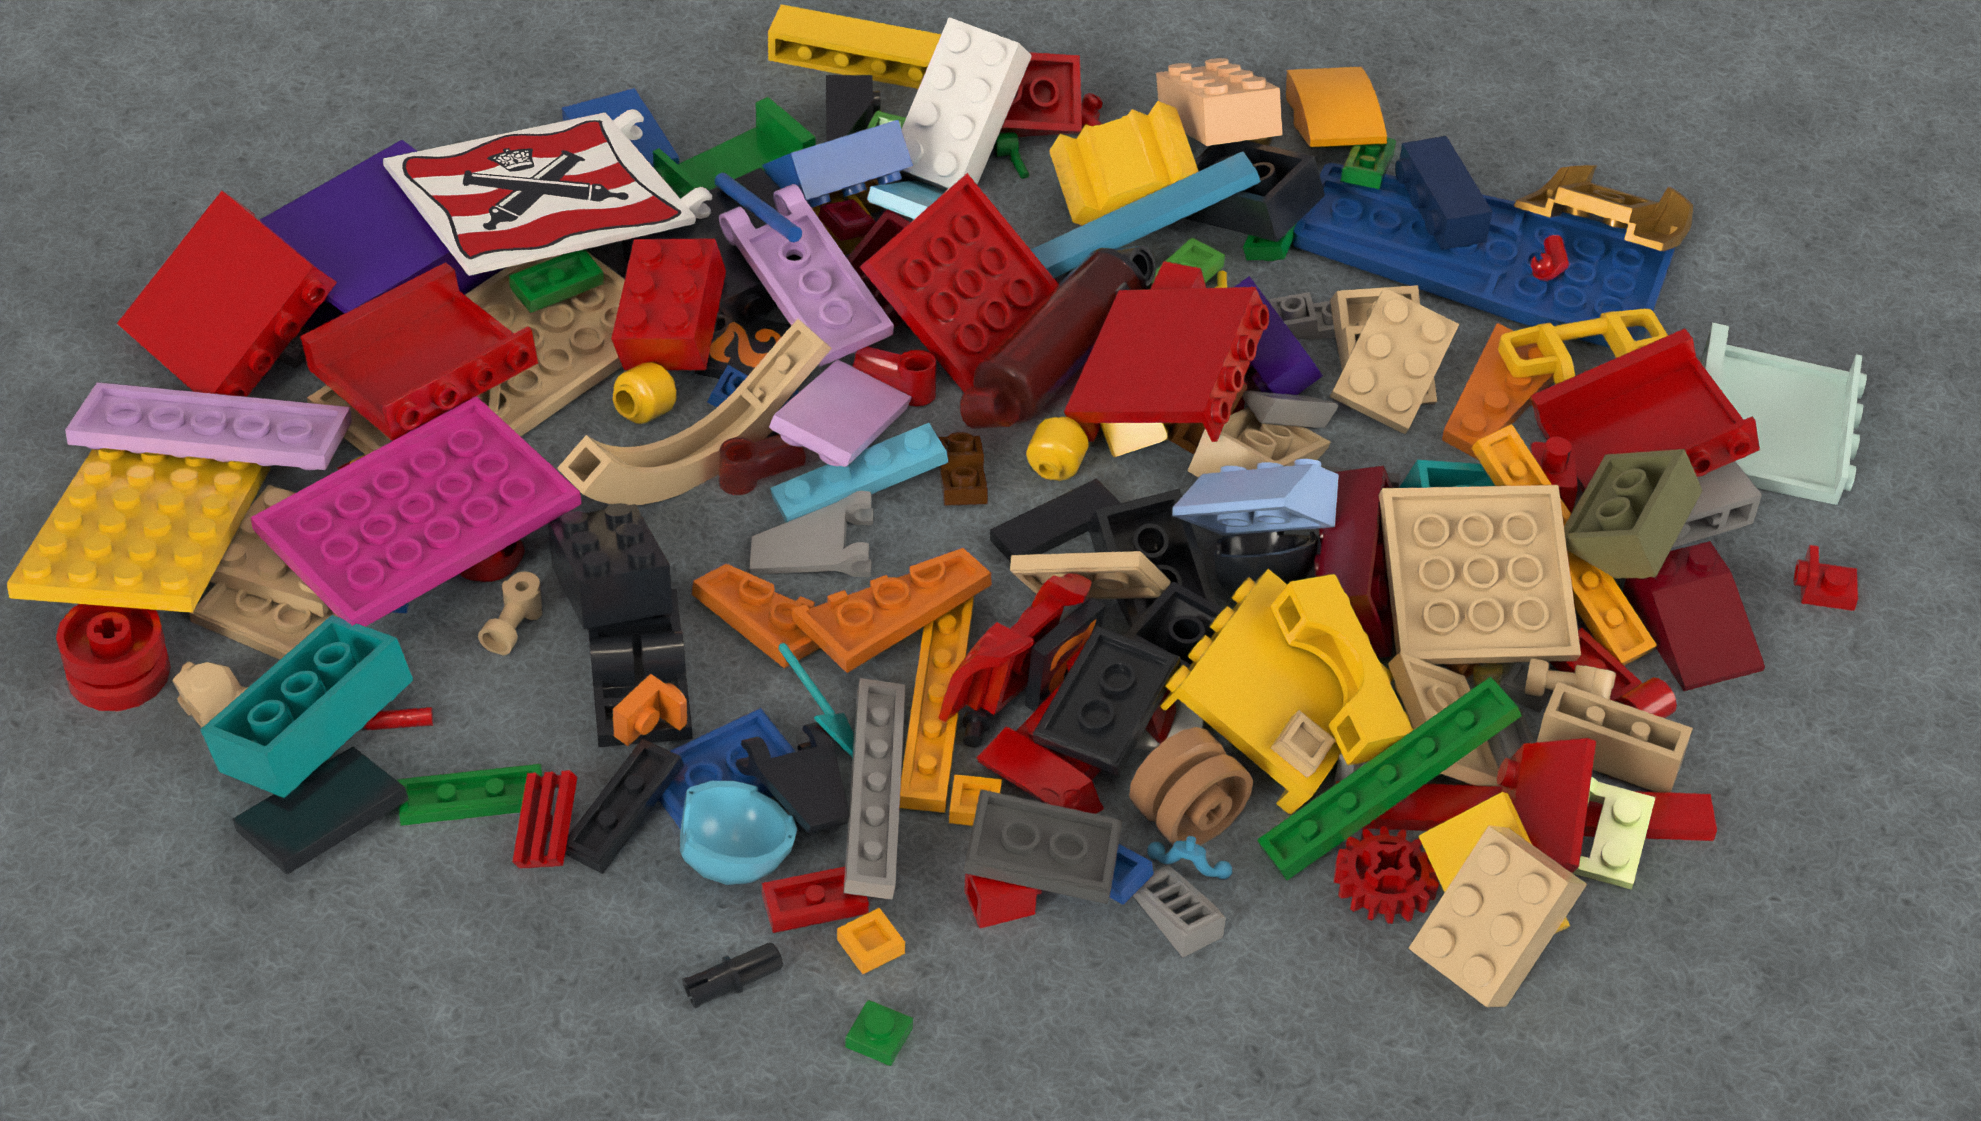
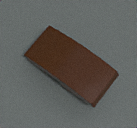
M955 432L946 437H938L947 451L948 463L939 466L944 506L988 504V487L984 473V452L980 435L973 436L966 432Z

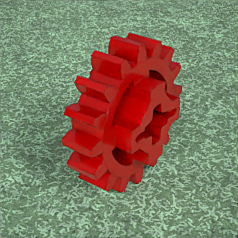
M1381 826L1380 833L1377 836H1374L1366 828L1362 830L1360 841L1351 836L1347 838L1345 849H1339L1333 878L1334 883L1340 884L1338 896L1340 898L1352 897L1350 910L1355 912L1364 907L1368 910L1367 919L1371 921L1376 918L1378 913L1384 914L1388 924H1393L1395 914H1401L1408 922L1412 921L1414 909L1422 913L1427 912L1429 901L1436 898L1439 879L1427 853L1421 851L1423 845L1420 838L1412 842L1407 841L1406 830L1403 829L1398 832L1397 836H1391L1386 826Z

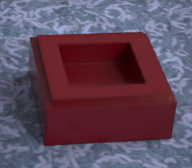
M854 199L823 205L820 207L818 218L840 241L865 236L876 223Z

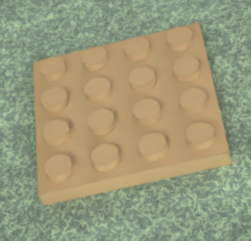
M1558 485L1382 488L1378 496L1380 500L1396 655L1401 652L1434 665L1530 662L1531 658L1547 662L1576 661L1580 657L1581 651Z

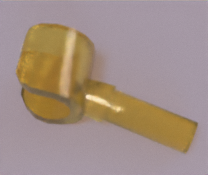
M1498 663L1475 665L1473 670L1475 687L1490 676L1500 686L1499 678L1502 676L1503 666Z

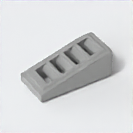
M1169 864L1154 871V875L1133 895L1182 958L1223 938L1225 916L1210 900ZM1164 881L1169 885L1155 893L1149 890ZM1173 894L1178 896L1165 904L1161 901ZM1184 905L1187 907V909L1177 914L1173 912ZM1192 917L1197 919L1189 924L1184 922Z

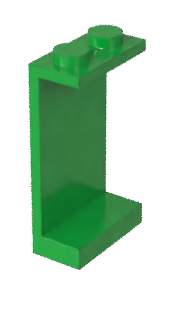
M766 97L755 102V128L679 164L658 148L653 151V168L681 199L698 187H704L708 191L716 188L715 178L720 173H726L733 179H736L758 168L764 171L763 164L792 152L815 146L816 137L773 100Z

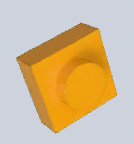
M954 775L949 823L973 826L980 790L1001 794L1002 779Z
M880 908L837 928V941L862 975L905 954V941Z

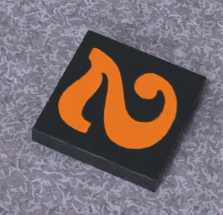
M746 317L730 323L723 333L712 337L706 370H695V374L720 379L727 365L749 375L791 325L759 318L748 319Z
M1094 597L1088 599L1031 647L1025 706L1033 712L1064 681L1068 674L1066 662L1089 639L1096 625L1102 627L1105 605Z

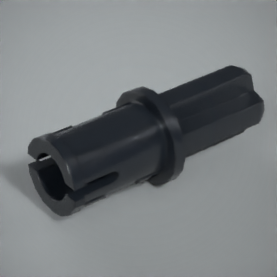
M766 943L732 959L726 955L722 957V963L693 976L682 978V982L687 996L692 997L690 999L691 1004L696 1009L700 1005L735 990L737 994L743 992L742 986L781 970L783 961L778 948L773 943Z

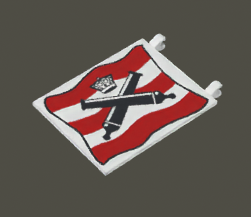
M635 109L624 112L615 120H612L605 112L383 159V166L469 276L695 224L696 218L703 219L711 214V209L703 203L706 200H712V194L706 188H695L680 199L630 140L640 139L643 135V131L634 124L643 122L644 117Z

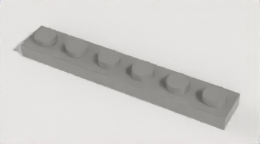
M863 678L859 680L856 699L849 803L850 817L848 821L844 893L893 899L896 885L905 684Z

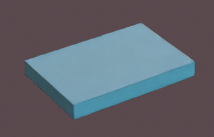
M918 180L871 186L867 200L872 204L914 219L940 197L945 190Z

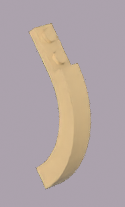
M797 319L739 387L715 410L691 427L664 440L636 447L610 446L586 435L557 469L583 495L611 505L617 503L644 505L679 496L726 471L757 447L773 431L769 426L774 414L832 348L807 325Z

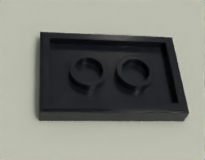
M1096 625L1032 734L1034 743L1119 775L1168 689L1165 685L1181 667L1180 656Z
M353 746L315 769L285 798L273 794L232 820L236 832L285 874H289L409 799L406 789L402 784Z

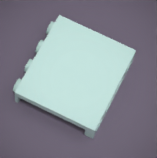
M1712 323L1703 349L1701 364L1741 417L1747 419L1753 416L1756 421L1760 450L1745 458L1736 460V463L1756 488L1837 505L1843 490H1851L1856 474V466L1850 465V459L1854 460L1860 441V435L1853 434L1854 428L1857 429L1861 421L1863 404L1857 403V398L1861 399L1867 380V374L1860 373L1862 356L1856 354L1850 371H1843L1726 345L1729 326Z

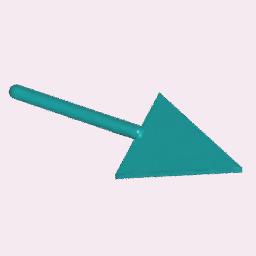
M781 643L778 647L779 651L825 713L824 715H816L814 719L853 758L854 732L845 713L835 714V711L785 643Z

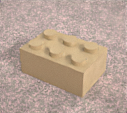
M1489 825L1408 949L1484 1006L1505 1007L1587 884L1511 829Z

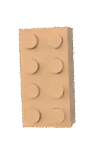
M1215 58L1206 60L1205 66L1192 68L1189 63H1178L1169 65L1168 71L1156 73L1158 101L1177 108L1185 134L1205 146L1282 135L1280 88L1267 82L1265 77L1253 75V71L1243 70L1240 65L1228 63L1226 58Z

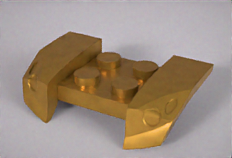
M1597 165L1562 167L1541 189L1517 199L1514 204L1516 208L1549 218L1560 216L1562 212L1580 217H1589L1590 213L1604 217L1603 223L1606 225L1627 228L1624 240L1659 251L1669 250L1681 244L1691 228L1693 204L1672 187H1667L1660 201L1655 202L1591 183Z

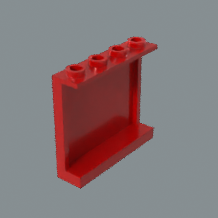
M221 190L117 324L192 391L247 397L265 373L272 368L274 362L292 339L298 335L303 325L318 306L325 301L327 295L337 282L319 270L262 223L247 207Z
M446 262L300 336L309 371L392 441L538 364L532 329L528 326L513 333L459 291L455 269Z
M1256 287L1119 290L1064 410L1065 416L1073 419L1081 426L1087 435L1088 442H1094L1101 426L1100 423H1203L1211 442H1217L1224 425L1230 419L1231 408L1237 393L1242 390L1244 376L1249 364L1256 356L1257 345L1261 335L1269 324V310L1263 304Z
M1686 328L1530 395L1536 423L1546 439L1562 437L1568 440L1575 448L1577 484L1583 493L1604 456L1609 454L1685 449L1696 476L1700 477L1760 450L1755 419L1753 416L1747 419L1741 417L1696 357L1693 337Z

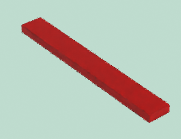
M1424 784L1361 829H1381V826H1386L1388 830L1428 831L1500 794L1502 786ZM1634 791L1655 797L1645 839L1714 841L1717 827L1711 794ZM1589 800L1583 836L1595 837L1603 804Z

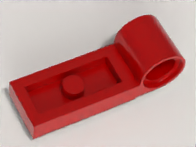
M1583 628L1578 630L1580 657L1576 661L1550 662L1562 672L1575 673L1577 665L1615 672L1616 677L1614 688L1611 690L1610 700L1662 718H1666L1676 711L1675 695L1666 682L1653 677L1642 683Z

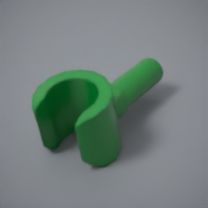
M1013 132L999 133L996 140L997 143L994 144L996 157L1009 156L1020 178H1028L1030 174L1019 153L1017 134Z

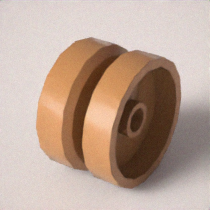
M1193 727L1182 730L1167 738L1148 755L1138 768L1131 782L1129 797L1134 806L1149 821L1156 822L1160 833L1172 845L1176 841H1186L1188 836H1193L1196 838L1195 844L1201 846L1220 835L1242 812L1251 795L1253 780L1250 773L1234 757L1226 755L1222 745L1206 729Z

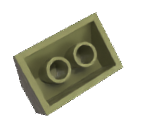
M1685 449L1605 455L1564 526L1567 550L1616 579L1656 577L1703 491Z

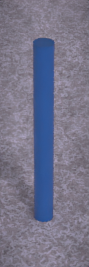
M720 173L716 176V187L787 240L794 243L801 239L802 230L800 227L726 173Z

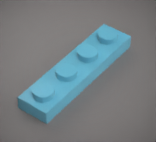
M927 423L866 448L847 467L827 464L771 487L770 490L772 498L785 522H789L836 503L854 492L869 491L871 494H874L948 463L947 451L930 423Z

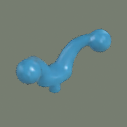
M1188 836L1186 841L1174 842L1172 849L1166 854L1165 846L1160 842L1154 841L1147 847V855L1151 859L1158 860L1163 864H1172L1184 858L1191 860L1198 871L1205 876L1227 879L1232 874V866L1227 861H1219L1212 868L1207 862L1206 850L1202 846L1195 844L1196 838L1193 836Z

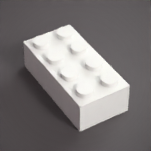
M949 17L901 129L913 166L901 170L900 174L945 191L967 173L978 185L1032 55L1018 42Z

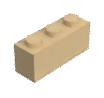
M1557 682L1544 713L1537 742L1581 738L1595 740L1594 771L1655 792H1671L1693 728Z

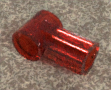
M781 434L756 442L742 437L730 438L720 446L719 486L724 492L731 495L740 496L748 494L757 486L759 479L804 466L806 454L803 446L797 447L782 440Z

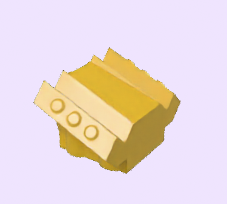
M1160 101L1156 102L1148 115L1131 109L1128 115L1099 126L1085 125L1077 139L1060 133L1049 150L1072 222L1082 226L1199 172L1177 108Z

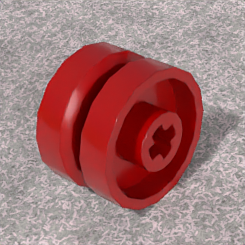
M78 604L71 608L60 621L56 640L70 693L82 705L98 711L127 710L138 707L157 696L167 683L171 665L162 625L156 610Z

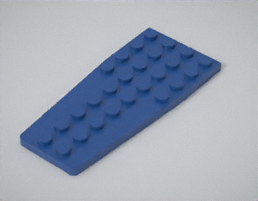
M1336 163L1324 165L1320 173V179L1325 196L1296 223L1292 244L1299 249L1409 286L1418 285V289L1532 327L1543 323H1551L1553 326L1595 319L1599 318L1602 313L1611 311L1651 309L1654 312L1675 251V247L1659 251L1626 241L1624 239L1627 229L1609 226L1602 222L1562 212L1560 216L1549 218L1514 207L1515 201L1483 195L1493 211L1487 241L1441 250L1434 236L1427 232L1422 215L1418 209L1413 208L1408 191L1403 184L1398 182L1396 176L1386 174L1380 189L1341 182L1344 165ZM1552 235L1561 236L1569 261L1567 270L1550 281L1536 279L1530 267L1532 258L1536 256L1538 261L1543 259L1541 253H1545L1543 243L1547 237ZM1626 327L1634 341L1644 339L1647 332L1645 327ZM1602 334L1578 338L1579 340L1610 348Z

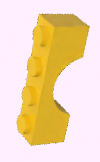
M1332 574L1289 582L1270 608L1288 645L1314 653L1324 660L1338 677L1343 690L1342 710L1328 726L1348 766L1368 762L1413 731L1409 717L1403 710L1390 684L1389 677L1383 670L1370 644L1368 635L1363 631L1350 605V600L1343 591L1336 575Z

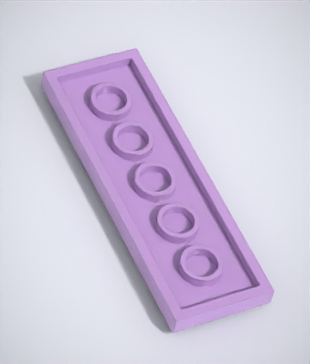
M96 383L65 431L68 445L86 446L90 449L108 448L128 450L132 453L168 454L178 458L198 457L215 459L219 462L239 461L257 463L261 466L279 465L299 467L303 470H326L352 420L350 407Z

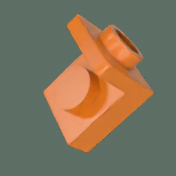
M650 674L613 708L614 737L629 746L641 734L646 735L651 732L659 718H662L676 729L681 730L687 724V700L675 685L671 683L665 684Z

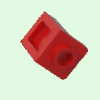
M1809 545L1805 559H1798L1794 570L1793 584L1794 586H1801V603L1854 611L1858 602L1857 568L1819 563V546Z

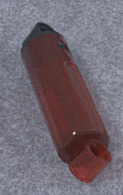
M1145 246L1117 249L1099 248L1092 251L979 363L974 371V387L964 392L960 402V413L965 424L972 429L1010 427L1015 423L1022 424L1032 420L1086 364L1118 291L1148 289L1147 286L1152 283L1156 273V262L1152 252Z

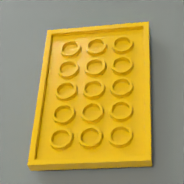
M108 448L92 449L7 581L9 598L192 613L271 467L249 462H219L208 458H178L168 454L132 453L128 450Z

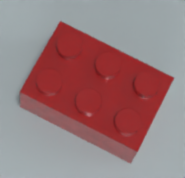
M634 239L611 337L624 370H629L642 363L649 362L661 365L665 370H706L726 275V268L715 239Z

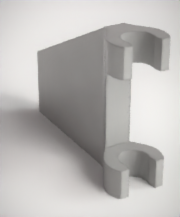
M854 492L836 503L752 536L750 574L838 571L853 577H870L872 561L869 559V543L856 542L846 547L847 522L854 525L873 524L874 510L871 508V492Z

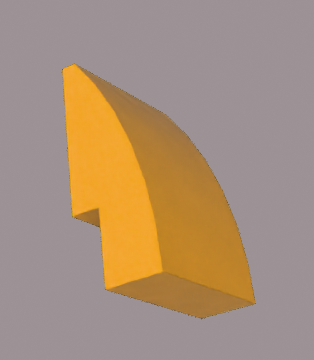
M1362 67L1287 70L1286 100L1294 110L1293 124L1309 147L1387 144V133L1381 108L1372 83Z

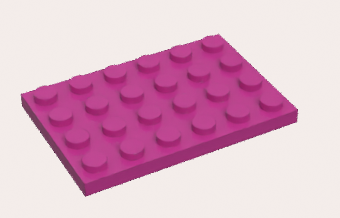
M476 396L250 518L255 533L339 618L344 619L352 626L357 623L366 627L580 506L581 495L576 487Z

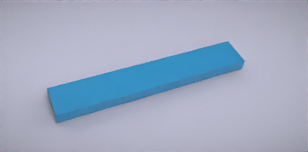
M1242 151L1031 249V251L1055 278L1081 266L1085 258L1094 250L1099 248H1120L1258 184L1260 179L1257 170Z

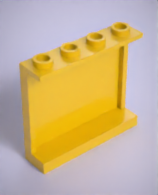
M1267 569L1256 581L1248 577L1231 597L1237 602L1233 610L1226 606L1210 625V628L1215 631L1212 638L1210 639L1204 635L1190 651L1188 657L1194 662L1189 668L1182 665L1169 679L1165 687L1171 692L1160 707L1166 711L1177 699L1183 702L1285 788L1276 804L1286 813L1292 815L1314 795L1339 759L1341 751L1335 741L1316 771L1307 778L1274 752L1271 746L1290 718L1298 710L1334 738L1328 725L1342 710L1343 690L1338 677L1324 660L1310 651L1288 645L1270 608L1287 584ZM1380 663L1391 683L1393 680L1391 671Z

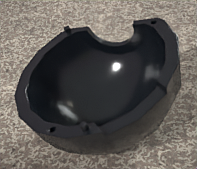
M1284 531L1238 534L1217 539V550L1214 554L1218 582L1224 589L1235 593L1248 577L1256 581L1267 569L1272 571L1287 585L1291 581L1306 579L1314 565L1319 538L1314 531H1310L1308 536L1284 534Z

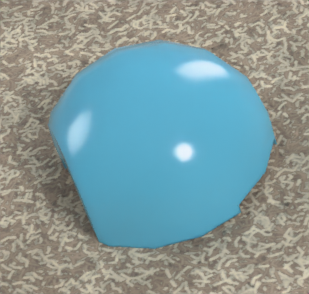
M709 781L692 786L686 791L680 832V853L684 861L704 878L725 885L753 883L774 872L791 852L797 832L793 816L791 814L788 815L776 801L758 792L757 786L737 781Z

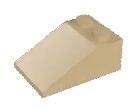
M1248 407L1230 415V419L1224 425L1217 442H1211L1206 429L1204 430L1188 472L1200 477L1202 474L1219 473L1223 466H1239L1247 470L1257 469V464L1263 462L1278 463L1284 467L1294 466V461L1297 459L1318 460L1329 448L1331 442L1305 427L1261 424Z

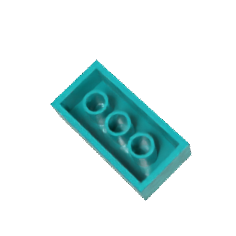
M331 615L202 727L200 731L220 773L285 798L324 761L329 759L348 739L361 730L380 710L393 701L413 681V677L397 637L357 623L352 626L344 619Z

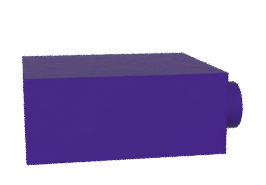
M400 140L260 219L262 223L314 266L337 282L327 295L325 301L318 306L304 326L314 330L445 262L455 269L459 291L464 295L505 269L501 268L470 276L465 272L383 166L384 158L417 152L416 149L405 141Z

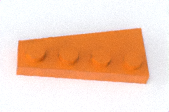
M1499 323L1496 324L1444 428L1442 441L1477 460L1478 458L1471 449L1475 442L1513 424L1532 404L1530 395L1548 388L1554 382L1553 373L1516 378L1511 375L1498 352L1501 335L1513 332V330ZM1537 343L1514 348L1518 356L1523 360L1544 357Z
M961 548L910 566V573L903 576L888 578L885 575L870 581V587L848 595L843 590L828 595V602L809 609L807 604L792 608V621L848 673L991 586V572L969 552Z

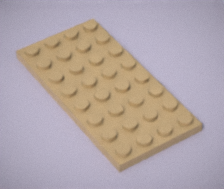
M590 253L588 254L604 272V284L532 313L526 309L511 290L509 275L560 255L506 267L465 294L496 320H502V324L513 333L528 326L532 329L538 364L500 384L499 417L520 437L622 367L611 337L625 279ZM327 385L307 397L308 403L350 407L352 422L344 438L365 455L391 442V439Z

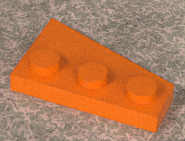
M724 564L693 581L691 595L783 668L790 665L778 649L781 643H785L797 660L820 649L792 621L791 613L792 608L807 604L809 609L815 607V602L802 596L796 601L774 592V584L729 564Z

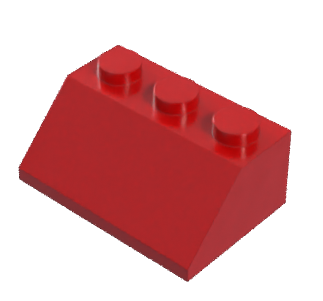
M1589 738L1524 743L1511 758L1506 757L1501 763L1497 775V784L1502 786L1501 792L1508 793L1531 844L1573 873L1580 864L1596 741Z

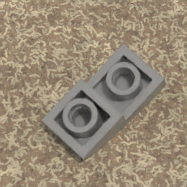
M1310 292L1269 299L1272 307L1295 337L1305 339L1336 338L1330 301L1313 304Z

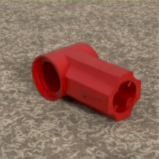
M868 346L857 350L852 367L911 396L910 406H924L935 400L936 359L931 353L924 350H910L900 355Z

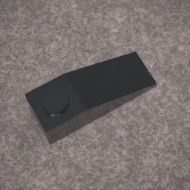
M826 75V142L866 130L873 114L876 111L881 112L880 91H873V76Z

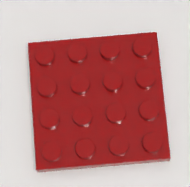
M968 173L955 182L860 266L861 270L931 354L935 356L936 360L966 396H970L981 387L979 383L980 373L984 367L988 366L991 360L996 358L1011 359L1059 313L1057 298L1062 291V287Z

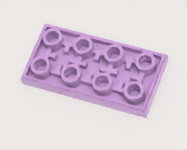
M837 359L774 414L769 428L781 434L782 440L797 447L804 446L818 453L820 459L832 466L847 467L907 409L911 396Z

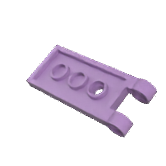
M796 184L775 191L773 198L777 211L801 228L802 237L797 242H790L769 225L755 229L742 207H737L720 214L719 222L725 238L731 245H736L790 325L792 326L799 319L832 348L818 364L819 367L893 335V323L807 203L803 193ZM796 254L801 257V260L791 261L787 257Z

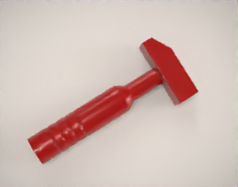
M432 707L379 711L363 728L369 731L433 726Z

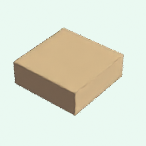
M1298 710L1290 718L1271 746V749L1308 778L1316 771L1336 739Z

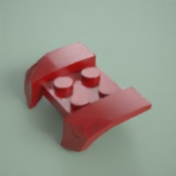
M1068 573L1062 577L1054 575L1042 585L1032 605L1022 613L1018 622L1010 629L998 622L990 627L952 674L938 719L947 722L966 705L975 711L982 707L995 715L1027 687L1031 647L1059 624L1064 606H1072L1084 602L1092 581L1076 573Z
M1086 642L1066 662L1068 673ZM1060 684L1016 731L1006 726L976 758L980 764L1023 789L1042 803L1097 814L1104 810V807L1099 800L1092 780L1102 769L1034 743L1032 734L1060 688ZM1167 689L1145 728L1160 744L1167 739L1177 710L1175 702L1166 711L1160 707L1171 691Z

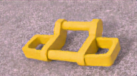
M1651 309L1611 311L1602 313L1599 318L1556 326H1553L1551 323H1543L1502 334L1498 352L1513 377L1523 378L1553 373L1556 385L1575 376L1571 355L1562 341L1602 334L1614 355L1618 358L1668 335ZM1626 327H1645L1652 338L1634 341ZM1537 343L1544 356L1542 358L1523 360L1518 356L1514 348Z

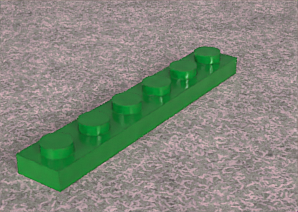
M1490 676L1258 838L1257 841L1260 847L1286 881L1519 719L1521 713L1518 706Z

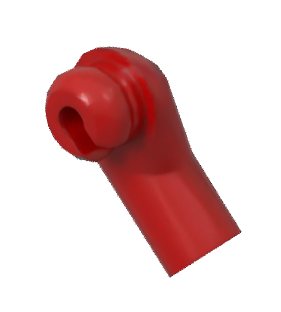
M1093 93L1085 94L1081 102L1082 129L1085 125L1093 127L1103 124L1099 121V110L1103 106V101Z
M1558 235L1549 236L1544 240L1545 253H1541L1543 259L1538 261L1536 256H1534L1531 260L1532 274L1540 281L1554 279L1567 270L1569 266L1563 238Z

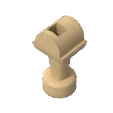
M518 572L508 581L504 580L502 584L504 608L499 618L489 619L478 634L480 643L488 651L500 655L509 654L517 643L518 635L515 629L524 618L538 620L542 616L540 581L531 572Z
M1531 658L1525 694L1542 696L1545 688L1554 691L1557 682L1610 700L1616 673L1596 667L1580 665L1575 667V673L1551 671L1547 661Z

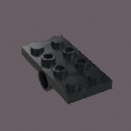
M672 589L673 613L588 629L598 747L625 745L614 737L613 708L650 674L665 684L671 683L683 693L687 700V724L681 730H678L662 718H659L651 732L646 735L641 734L631 744H638L642 738L651 743L693 739L684 640L680 624L677 589Z

